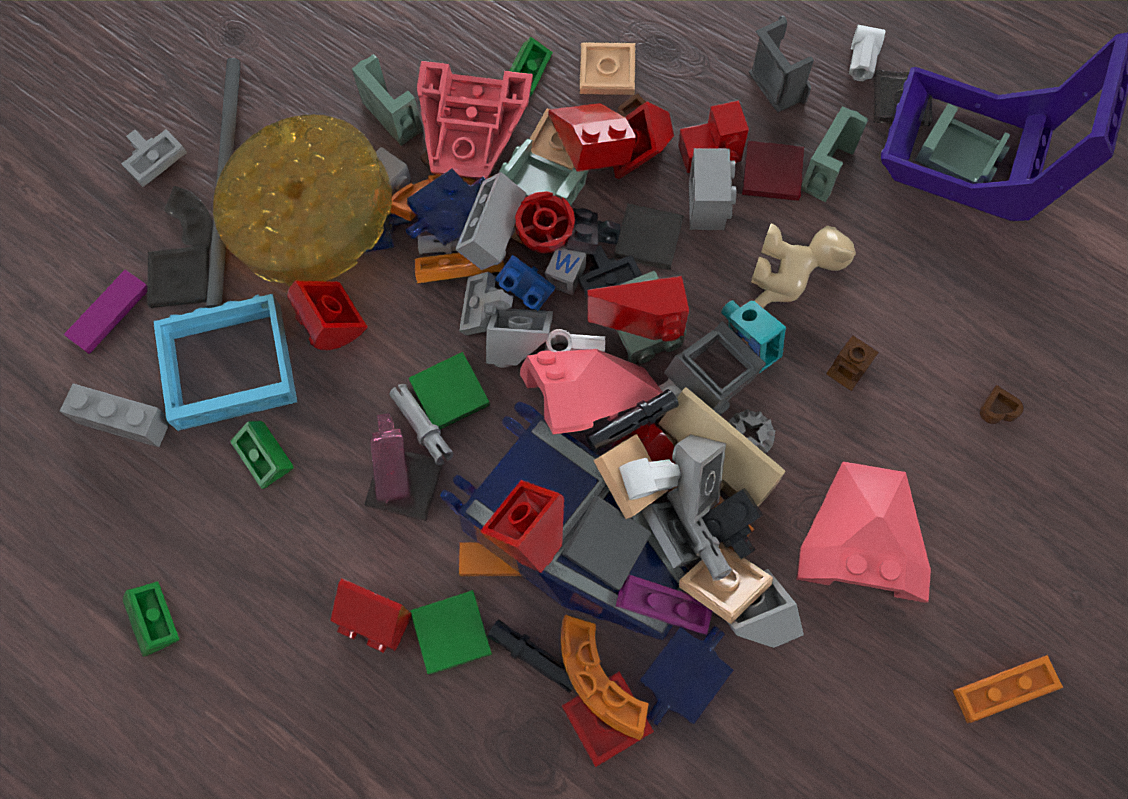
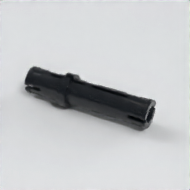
M666 389L663 393L647 402L644 400L638 402L636 408L590 434H586L585 437L588 445L593 452L598 453L603 448L646 424L648 426L654 424L656 418L679 406L675 394L671 390Z
M500 619L496 621L487 635L489 639L511 653L510 656L515 660L517 658L521 659L542 675L558 684L569 694L571 693L574 686L569 679L565 665L561 661L531 642L528 635H521Z

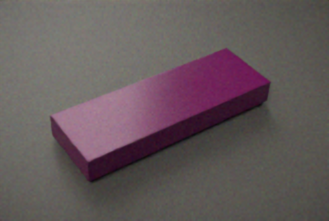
M125 269L63 335L90 354L150 288Z
M632 575L627 576L619 590L615 605L617 608L704 635L708 634L713 612L687 593Z

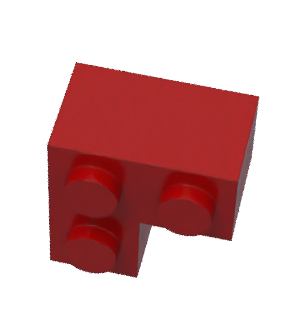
M739 100L711 106L708 123L680 129L678 147L687 173H690L694 148L730 149V161H735L736 164L742 160L749 128Z

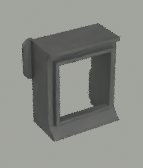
M783 15L779 17L778 21L755 31L760 39L753 68L749 71V74L777 113L799 102L804 104L808 101L811 91L808 78L814 62L810 56L790 65L779 50L781 40L784 39L787 28V19Z
M722 321L710 333L679 355L677 354L664 374L681 391L687 387L717 414L721 415L730 407L728 400L750 384L766 363ZM716 339L747 368L745 372L723 389H720L692 360L712 346Z

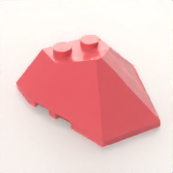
M598 349L561 352L541 351L535 355H527L520 368V376L526 387H539L544 395V419L553 435L587 430L593 427V421L607 417V420L612 421L618 418L619 412L630 408L632 410L636 408L638 402L642 400L647 402L663 393L645 368Z
M842 462L820 510L800 547L796 580L830 585L833 581L894 591V597L927 603L929 600L931 569L906 472Z

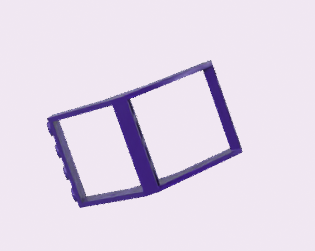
M1128 32L1116 34L1061 86L997 95L918 67H912L907 80L904 82L903 93L896 107L893 124L889 128V136L885 148L881 152L882 164L887 168L894 181L1009 221L1030 220L1113 157L1128 97ZM1102 90L1092 132L1043 171L1053 131ZM929 97L1023 129L1009 181L972 184L909 162Z

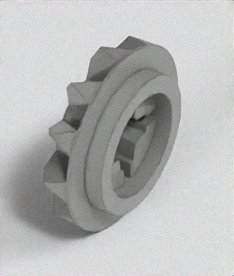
M747 409L743 412L735 413L728 421L742 435L746 431V426L749 429L759 427L755 435L756 439L754 440L751 436L747 437V439L765 454L771 449L774 443L775 430L771 424V419L763 416L761 411L754 412Z

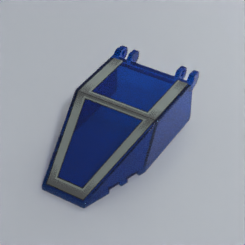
M520 401L517 402L514 409L521 417L529 421L531 425L525 430L516 420L505 416L501 422L509 431L519 437L517 442L478 489L459 475L453 478L455 485L471 496L465 504L453 493L443 490L440 494L442 500L459 516L462 530L520 573V575L564 608L573 611L577 610L592 615L594 618L603 621L607 620L622 625L623 628L663 641L673 625L615 607L619 590L613 589L562 555L594 497L602 498L621 511L593 461L599 455L568 433L553 435L543 415L530 405ZM521 480L561 493L564 497L562 547L542 573L522 565L480 532ZM641 511L630 517L652 533L629 575L686 593L679 588V580L689 572L685 565L677 568L672 567Z

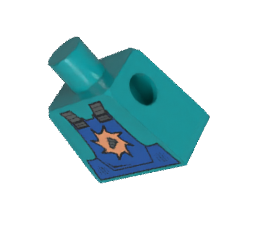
M732 300L722 308L721 314L728 320V327L766 363L759 374L783 356L786 327L755 301H749L740 307Z

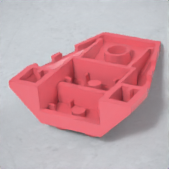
M421 61L417 92L420 100L431 173L479 180L488 179L529 103L532 74L504 71L503 80L452 74L449 64Z

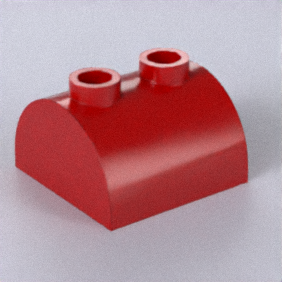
M294 281L290 286L287 298L296 312V320L305 327L310 335L309 342L313 347L320 350L340 348L358 338L368 328L340 282Z

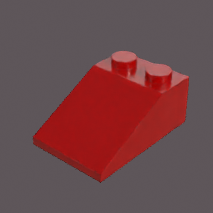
M601 103L548 110V115L576 171L630 164L636 136L625 117Z
M682 276L587 290L588 322L651 340L673 341L680 336H684L689 307Z

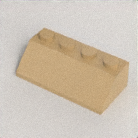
M685 387L677 397L679 406L664 415L658 424V428L663 431L674 446L690 434L726 443L720 490L731 497L745 488L759 507L776 488L786 471Z

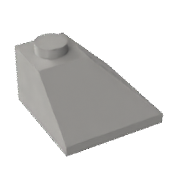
M496 310L495 315L491 316L487 327L486 363L502 368L518 365L527 355H530L548 340L553 311Z
M691 434L676 444L672 459L675 464H678L681 471V476L678 480V490L687 523L694 525L719 503L726 443Z
M769 569L764 571L773 577L772 585L732 624L727 623L737 636L774 648L803 636L804 633L797 604Z

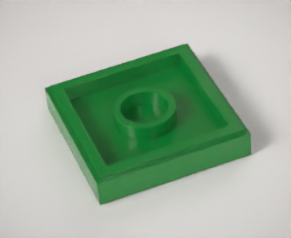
M463 352L408 378L427 417L440 430L490 406V402Z
M473 590L410 610L428 675L492 655Z

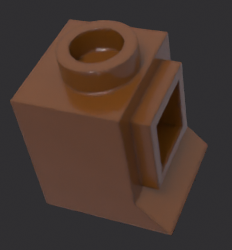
M852 335L826 375L852 391L879 352Z

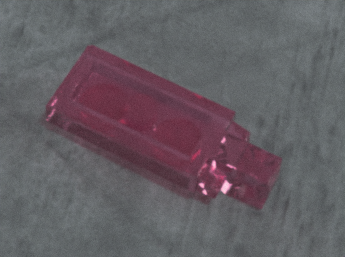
M390 413L377 415L379 432L372 433V439H370L376 499L380 503L410 498L404 438L401 430H394L393 418L390 417Z

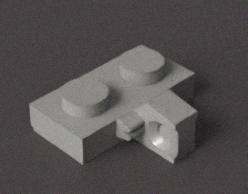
M166 129L154 139L151 137L147 141L134 130L126 137L131 141L136 150L132 152V156L121 164L144 187L184 156L187 151Z
M490 272L468 277L459 332L464 335L487 331L490 316H494L496 310L503 311L512 307L513 296L508 295L502 289L495 288L496 276Z

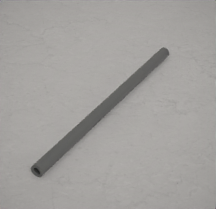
M228 58L226 63L206 308L222 306L241 66L240 60L236 58Z

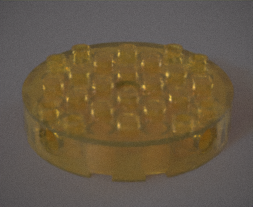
M326 115L294 116L265 126L248 138L230 157L219 176L213 198L215 226L226 247L247 268L262 279L269 282L286 283L288 286H291L294 281H327L355 266L358 263L356 260L367 249L372 250L384 231L382 226L386 216L391 211V182L387 170L369 140L353 125Z

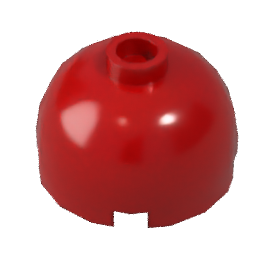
M548 191L535 192L525 197L515 215L516 233L522 244L531 251L539 253H552L562 248L572 235L575 224L574 211L568 201L563 197L561 200Z

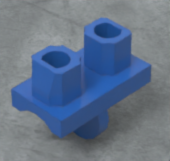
M514 255L511 256L495 278L499 282L500 287L507 292L511 291L522 299L526 306L537 311L556 288V286L537 273L538 269L535 266L530 268Z

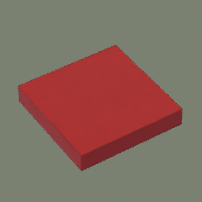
M620 671L609 677L610 681H614L622 690L634 697ZM579 695L562 705L564 712L595 767L640 741L625 735L602 721L583 702ZM647 718L644 734L641 739L654 732Z

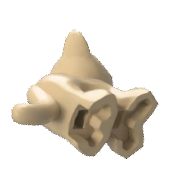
M771 223L761 253L779 259L780 265L778 273H772L770 262L765 258L759 257L751 282L764 289V292L755 299V302L764 308L771 302H792L797 300L806 288L810 273L816 267L839 271L851 264L856 255L853 242L835 227L825 226L815 234L809 246L790 245L782 240L780 229Z

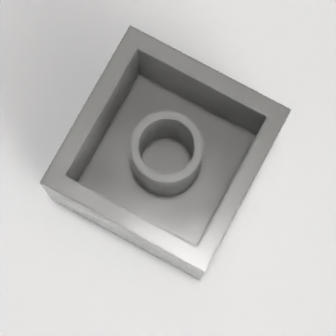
M694 148L689 175L690 230H724L727 219L732 218V204L736 203V186H732V179L735 177V161H730V149Z

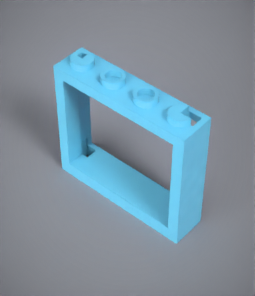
M258 294L252 299L239 302L228 301L222 306L198 308L192 313L170 315V318L153 321L166 419L177 431L297 402L281 307L273 294L259 296ZM270 317L282 382L183 405L174 339Z

